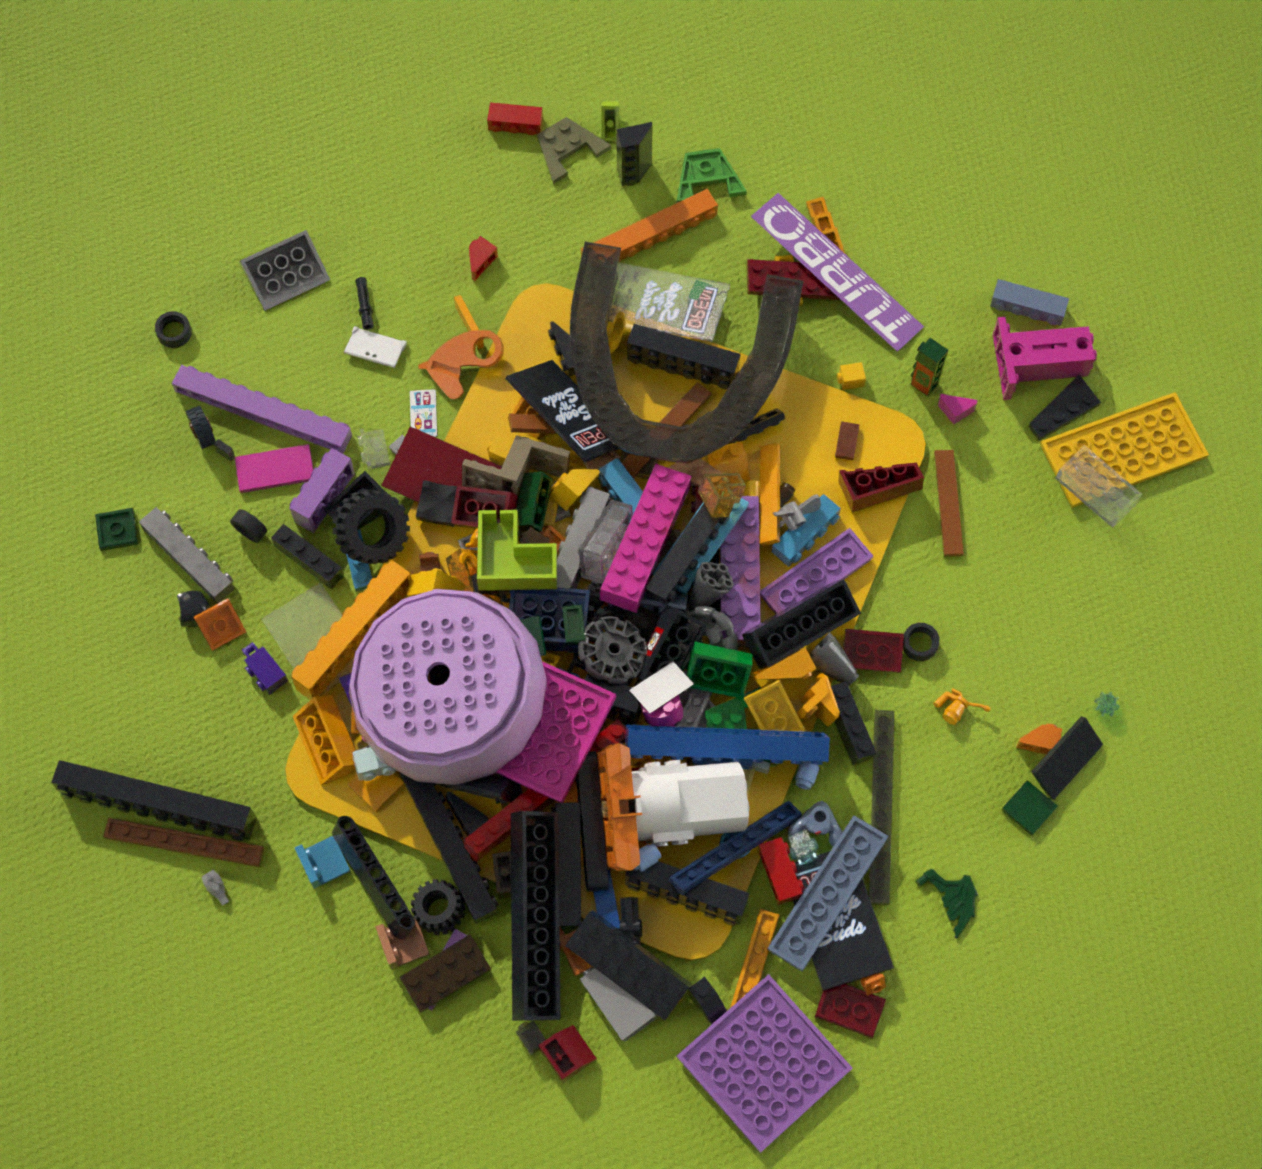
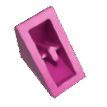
M940 394L938 406L954 425L975 411L978 400Z

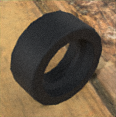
M166 312L155 323V332L160 343L169 348H179L185 345L192 335V329L187 317L180 312ZM171 322L182 323L184 330L180 335L171 338L164 336L163 329L167 324Z
M239 509L230 520L231 525L240 534L255 543H259L267 533L266 526L245 510Z
M918 622L912 624L904 633V653L915 661L929 660L935 655L939 647L940 637L938 632L927 623ZM923 632L927 634L932 640L931 648L925 652L914 650L909 644V639L913 633Z

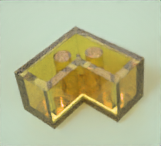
M739 473L704 474L698 493L711 517H729L734 503L740 502L746 485Z

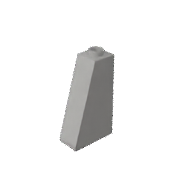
M591 967L583 973L584 977L580 980L622 1041H627L659 1017L597 969Z

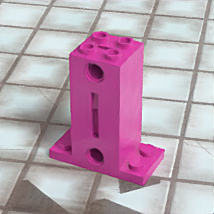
M997 318L992 336L1003 400H1011L1013 392L1016 391V384L1019 382L1074 378L1078 375L1086 377L1089 375L1090 370L1093 369V363L1097 360V352L1093 350L1094 336L1093 333H1090L1089 326L1010 333V325L1006 323V318Z

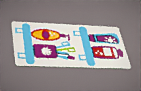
M436 390L410 391L411 427L431 436H437Z

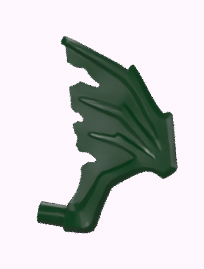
M929 869L916 880V883L921 887L925 883L930 882L939 892H945L941 900L943 901L944 908L948 907L946 914L949 921H954L960 916L958 925L953 929L957 939L971 917H975L977 890L970 875H963L961 880L950 881L945 880L935 870Z

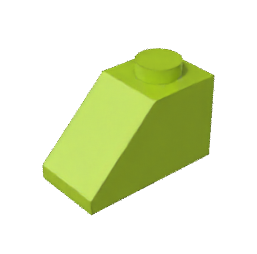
M601 102V139L604 141H616V129H619V102Z

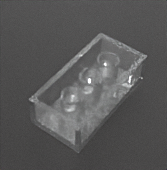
M1085 445L1059 469L1055 478L1112 528L1139 502L1142 496L1141 492Z
M610 500L609 504L603 508L600 518L596 519L594 527L591 531H588L585 541L578 547V555L580 557L579 569H581L582 578L599 583L604 582L633 516L632 505Z

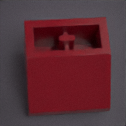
M574 1025L555 1033L539 1045V1050L562 1083H565L597 1060Z

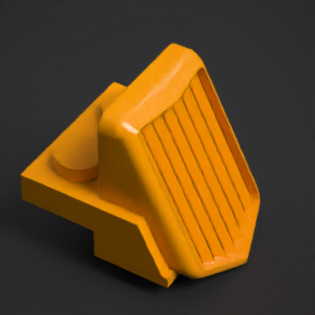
M820 673L816 677L815 685L800 699L805 705L797 712L800 720L806 721L815 713L829 727L839 717L840 711L828 677Z

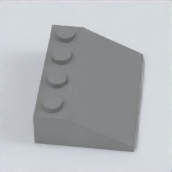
M307 230L239 261L264 311L330 280Z

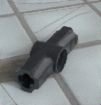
M638 897L620 898V931L641 945L642 921L639 918Z

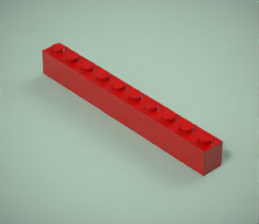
M617 719L596 736L589 751H596L597 753L610 745L619 743L623 745L626 739V727ZM528 789L465 838L464 848L476 862L511 835V813L519 811L541 812L555 800L532 789Z

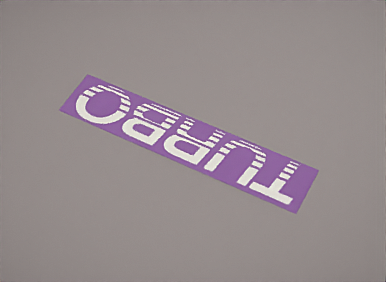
M779 193L751 215L759 225L896 351L901 349L924 327Z

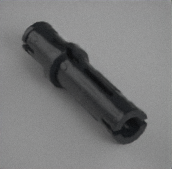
M359 277L355 280L360 306L358 312L362 319V328L370 330L374 327L367 279Z

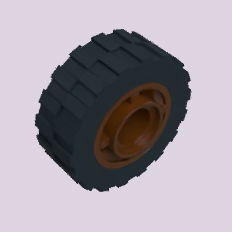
M200 405L185 411L191 431L200 447L204 449L214 445L216 441L213 429Z

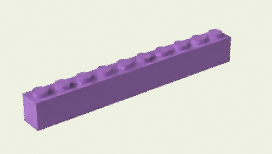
M181 365L172 382V386L177 393L327 449L333 448L342 454L352 437L350 427L343 422L337 423L327 416L321 417L310 410L304 411L292 403H283L276 397L269 398L259 391L253 392L248 390L243 385H234L227 379H218L211 373L199 372L192 366L186 367Z

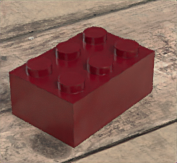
M457 486L451 523L461 527L478 528L479 510H496L497 523H501L500 510H516L518 495L505 491Z

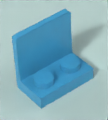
M333 836L304 849L302 844L295 847L314 889L350 872L342 851Z

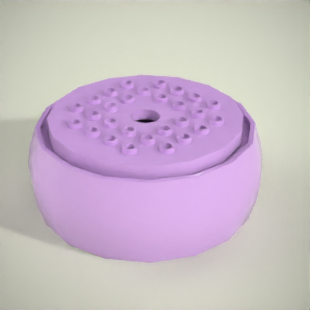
M435 589L402 599L373 622L355 652L349 695L357 729L381 762L418 782L458 785L494 774L522 752L541 720L547 679L537 641L514 612L476 592ZM445 665L450 670L448 680L439 686L430 684L428 680L430 670L434 666Z

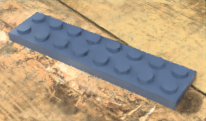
M853 816L769 945L768 951L803 972L884 846L888 836L858 817Z

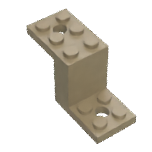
M516 435L501 470L493 466L464 459L462 464V486L511 492L519 496L524 473H529L530 469L542 471L556 477H561L564 472L568 474L570 451Z

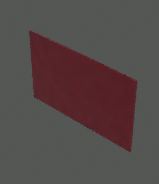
M410 426L381 486L419 502L423 480L442 485L462 486V464L464 459L493 466L500 470L502 466Z

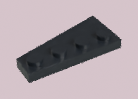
M1078 375L1030 422L1028 427L1040 441L1098 407L1101 402L1083 378Z

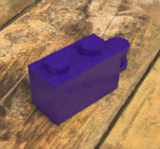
M252 642L242 649L243 654L246 656L244 661L247 667H245V670L250 677L255 676L257 678L256 684L262 692L266 690L270 695L288 682L286 674L264 647L258 649Z

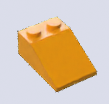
M802 648L769 668L758 669L751 673L749 680L795 678L796 680H804L813 675L812 671L817 668L807 649Z

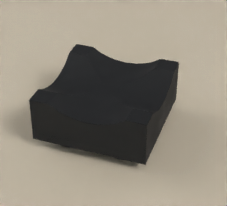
M423 480L416 519L454 527L451 521L457 486L442 485Z

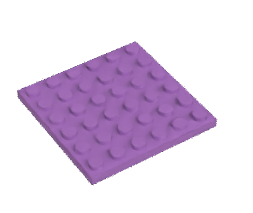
M769 974L676 1056L759 1153L768 1147L853 1069Z

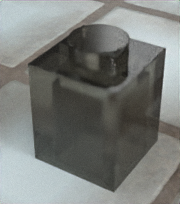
M525 1021L518 1026L519 1030L516 1031V1034L531 1056L539 1051V1045L546 1039L534 1021L530 1023Z

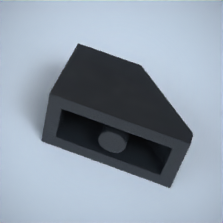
M705 976L688 988L689 996L711 1025L727 1012L719 995Z

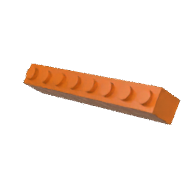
M708 189L703 190L581 248V258L591 274L601 272L612 264H618L622 259L633 257L643 249L647 250L654 244L664 242L675 234L678 235L690 227H696L704 220L714 218L718 212V204Z

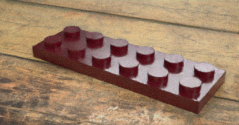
M747 259L748 295L841 300L801 262Z

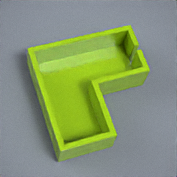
M479 510L478 590L557 589L556 543L518 544L517 510H500L501 523H497L496 510Z

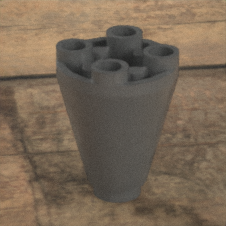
M701 563L696 572L689 598V607L692 610L700 606L709 607L732 589L734 585L733 579L725 564Z
M830 632L809 653L817 668L816 670L839 683L846 681L849 687L859 676L837 639Z

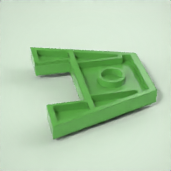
M720 148L685 153L676 203L693 196L692 187L726 182L729 197L747 195V190Z

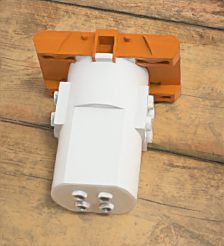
M619 743L604 747L596 753L608 869L628 871L640 865L639 841L653 843L656 847L668 846V841H672V845L688 844V839H694V836L743 832L746 830L749 820V802L747 800V782L740 763L731 762L687 766L686 763L680 764V760L664 762V765H661L660 762H650L644 764L645 767L640 768L639 771H632L630 749Z

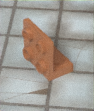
M416 920L415 926L406 939L396 938L390 928H385L384 924L375 926L391 969L429 955L423 934Z

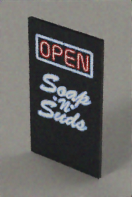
M553 360L506 376L505 379L585 463L631 444L629 438L621 430L618 432L604 418L607 416Z
M830 851L794 862L797 868L795 875L797 880L802 881L804 891ZM863 879L812 956L823 991L894 969ZM799 899L793 901L794 907Z

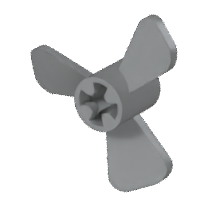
M816 494L799 506L793 501L780 508L778 512H773V515L783 518L780 521V528L786 523L789 530L793 531L807 522L803 516L804 514L815 512L821 507V499Z

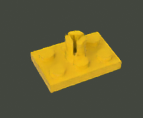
M779 679L744 697L760 730L806 731Z

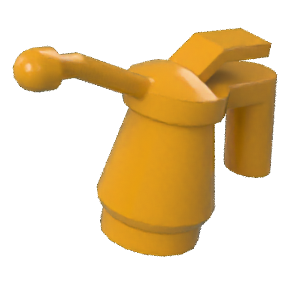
M953 688L952 693L946 691L933 703L935 707L940 708L947 700L952 701L944 710L942 716L946 722L952 725L960 721L964 709L968 706L980 707L986 712L991 710L987 705L968 702L961 692Z

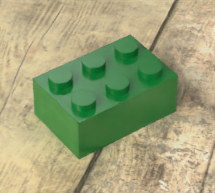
M694 642L686 676L693 683L689 688L743 699L752 669V654Z

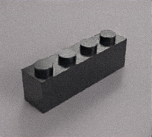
M285 524L271 537L274 547L330 589H333L344 577L341 566Z
M847 682L831 686L840 711L839 717L834 722L852 765L871 760L876 754V750Z

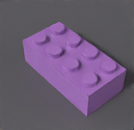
M333 448L323 455L319 467L314 468L309 481L302 485L300 494L297 498H293L290 503V511L296 524L312 533L317 530L327 515L323 509L346 488L355 475L351 458Z

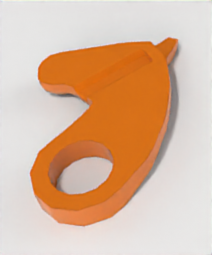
M490 330L468 331L448 340L436 350L428 361L423 362L418 367L419 369H427L432 379L450 399L456 400L464 393L460 383L461 367L476 366L490 368L494 366L503 356L504 345L501 338ZM486 338L493 340L495 343L493 355L488 359H479L475 352L478 342Z

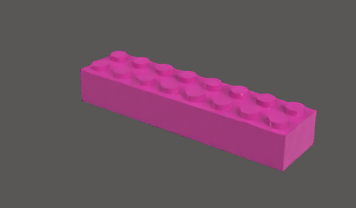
M655 464L600 589L601 601L637 613L646 592L645 588L653 576L689 492L692 476Z

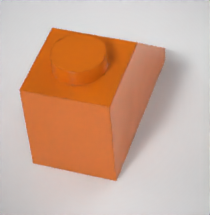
M1054 724L1041 725L1021 737L1016 748L1047 755L1061 739L1062 729L1057 728Z

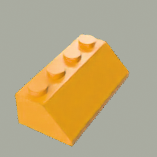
M333 695L313 697L293 715V719L321 785H325L350 774L356 769L352 753L356 750Z

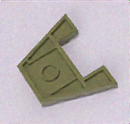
M567 117L537 134L553 184L568 175L567 170L560 161L588 146L594 155L599 157L611 149L609 143Z

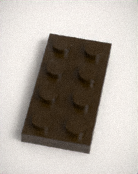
M469 934L400 976V980L418 1010L422 1013L491 971V967Z

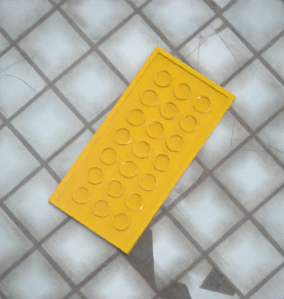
M1176 392L1040 442V446L1072 508L1206 459L1209 456Z

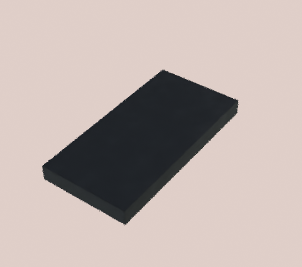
M1081 716L1031 771L1049 799L1055 800L1103 746V743L1086 717Z

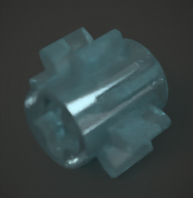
M1101 692L1100 698H1096L1094 701L1098 704L1095 710H1099L1102 716L1108 713L1110 716H1113L1114 710H1118L1120 707L1116 704L1119 697L1115 698L1112 692L1109 694Z

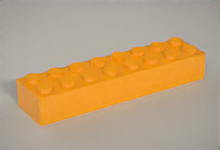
M393 560L383 565L380 574L368 583V588L363 593L361 592L357 595L355 603L351 607L345 609L342 614L343 617L338 622L336 621L332 624L330 632L326 636H322L317 643V647L307 653L304 662L294 668L291 677L298 692L309 700L315 696H321L355 656L357 648L373 622L407 595L411 578L410 572Z

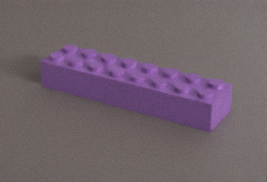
M739 496L748 501L749 506L720 546V563L728 567V572L734 583L732 589L720 598L721 612L734 625L733 630L738 636V647H748L742 634L760 624L758 496ZM721 631L723 638H727L726 631Z

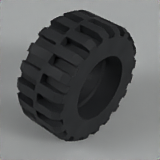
M363 490L360 493L355 492L351 494L350 499L345 498L342 501L343 506L338 507L336 510L339 513L338 516L333 518L336 528H332L333 534L337 535L335 542L341 546L340 550L352 560L362 563L383 564L388 562V559H394L397 556L396 552H401L404 549V546H402L403 542L407 543L409 538L406 536V532H410V526L406 523V521H409V516L403 513L406 510L405 507L398 504L399 500L380 491ZM369 509L378 510L385 521L384 534L373 545L364 544L359 538L357 531L360 517Z

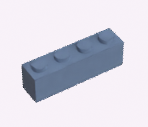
M998 279L990 306L997 310H1005L1015 315H1024L1033 320H1042L1052 325L1061 326L1069 298Z

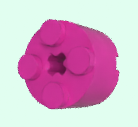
M679 694L651 713L641 704L645 721L651 726L674 727V724L678 721L680 722L683 717V707Z

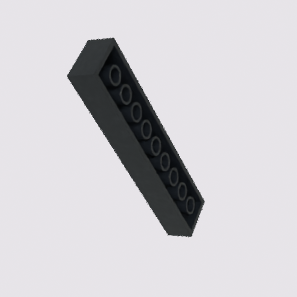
M61 760L57 764L51 781L64 798L72 799L76 797L88 804H91L93 801L99 803L98 805L104 808L113 806L124 813L133 811L137 812L138 816L148 818V815L153 816L161 822L173 821L174 824L181 827L190 825L194 826L195 830L201 832L210 830L217 836L230 835L232 839L237 841L250 840L257 819L251 807Z
M519 811L511 813L512 1021L561 1020L558 812Z

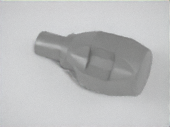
M214 870L202 876L203 884L207 891L215 896V898H218L222 906L227 904L229 900L224 894L225 887L220 876Z

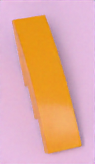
M824 196L806 201L812 224L845 253L837 227L834 226L831 213L828 212Z

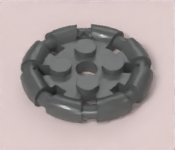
M706 606L696 607L695 610L689 609L685 612L695 619L696 617L700 618V621L707 625L699 643H703L702 637L707 636L710 640L709 645L738 650V636L733 630L734 625L724 613H719L715 611V608ZM712 618L716 620V624L711 622ZM725 630L728 637L723 638L721 631Z
M607 616L599 618L596 622L592 621L585 627L586 642L581 641L578 643V654L580 661L584 662L585 669L591 676L599 681L601 679L608 681V684H623L628 679H634L641 673L645 664V656H647V644L645 639L641 637L640 630L634 624L627 620H619L618 617ZM616 627L622 628V631L615 629ZM603 628L606 632L601 633L599 629ZM629 638H633L635 643L631 644ZM589 640H594V645L590 644ZM609 646H616L618 648V653H611L609 650ZM633 654L637 656V659L632 658ZM594 656L595 662H592L590 657ZM626 666L628 671L624 672L622 668ZM605 667L611 669L610 674L604 672Z

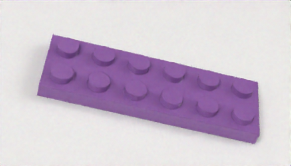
M849 528L760 591V596L772 611L777 614L831 582L847 578L871 561L874 556Z

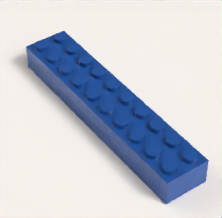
M626 725L625 746L630 749L631 758H643V755H651L653 759H663V756H671V759L682 760L683 757H691V760H703V757H710L712 761H723V758H731L733 762H743V759H751V762L762 763L763 759L771 760V763H783V760H790L792 764H803V761H811V764L822 765L823 762H828L830 738L824 732Z

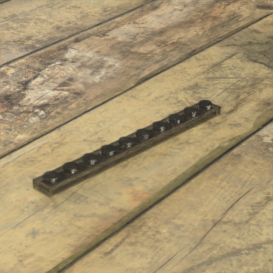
M887 710L874 711L873 746L876 754L873 756L871 826L888 836L884 846L869 867V899L871 904L889 905L895 711Z

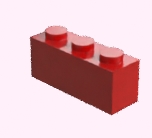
M490 102L487 117L488 130L494 132L504 131L513 134L525 133L528 135L541 133L543 121L542 107Z
M782 837L759 844L758 852L778 906L800 899L804 887L802 881L797 880L795 875L797 868L794 861L789 859L790 849L787 842L783 843Z

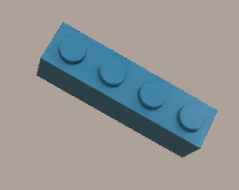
M616 458L599 468L598 481L602 487H607L610 498L613 501H617L621 513L627 515L630 522L643 491L620 460Z
M823 494L820 497L821 507L817 511L803 515L807 521L803 526L793 531L788 529L780 537V542L773 544L772 553L788 567L792 563L796 564L801 559L802 553L805 550H810L818 537L821 538L828 530L827 527L830 524L834 525L840 519L841 508Z

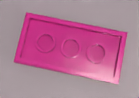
M309 444L235 457L240 493L308 482L313 471Z

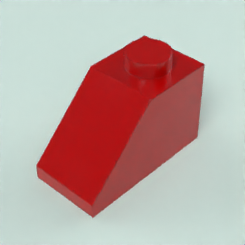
M479 236L477 240H473L469 245L472 280L476 281L498 257L497 247L482 236Z

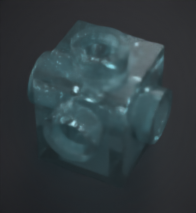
M806 829L788 837L790 856L793 860L796 859L799 865L803 863L809 864L817 857L816 850L819 847L815 838L811 839Z

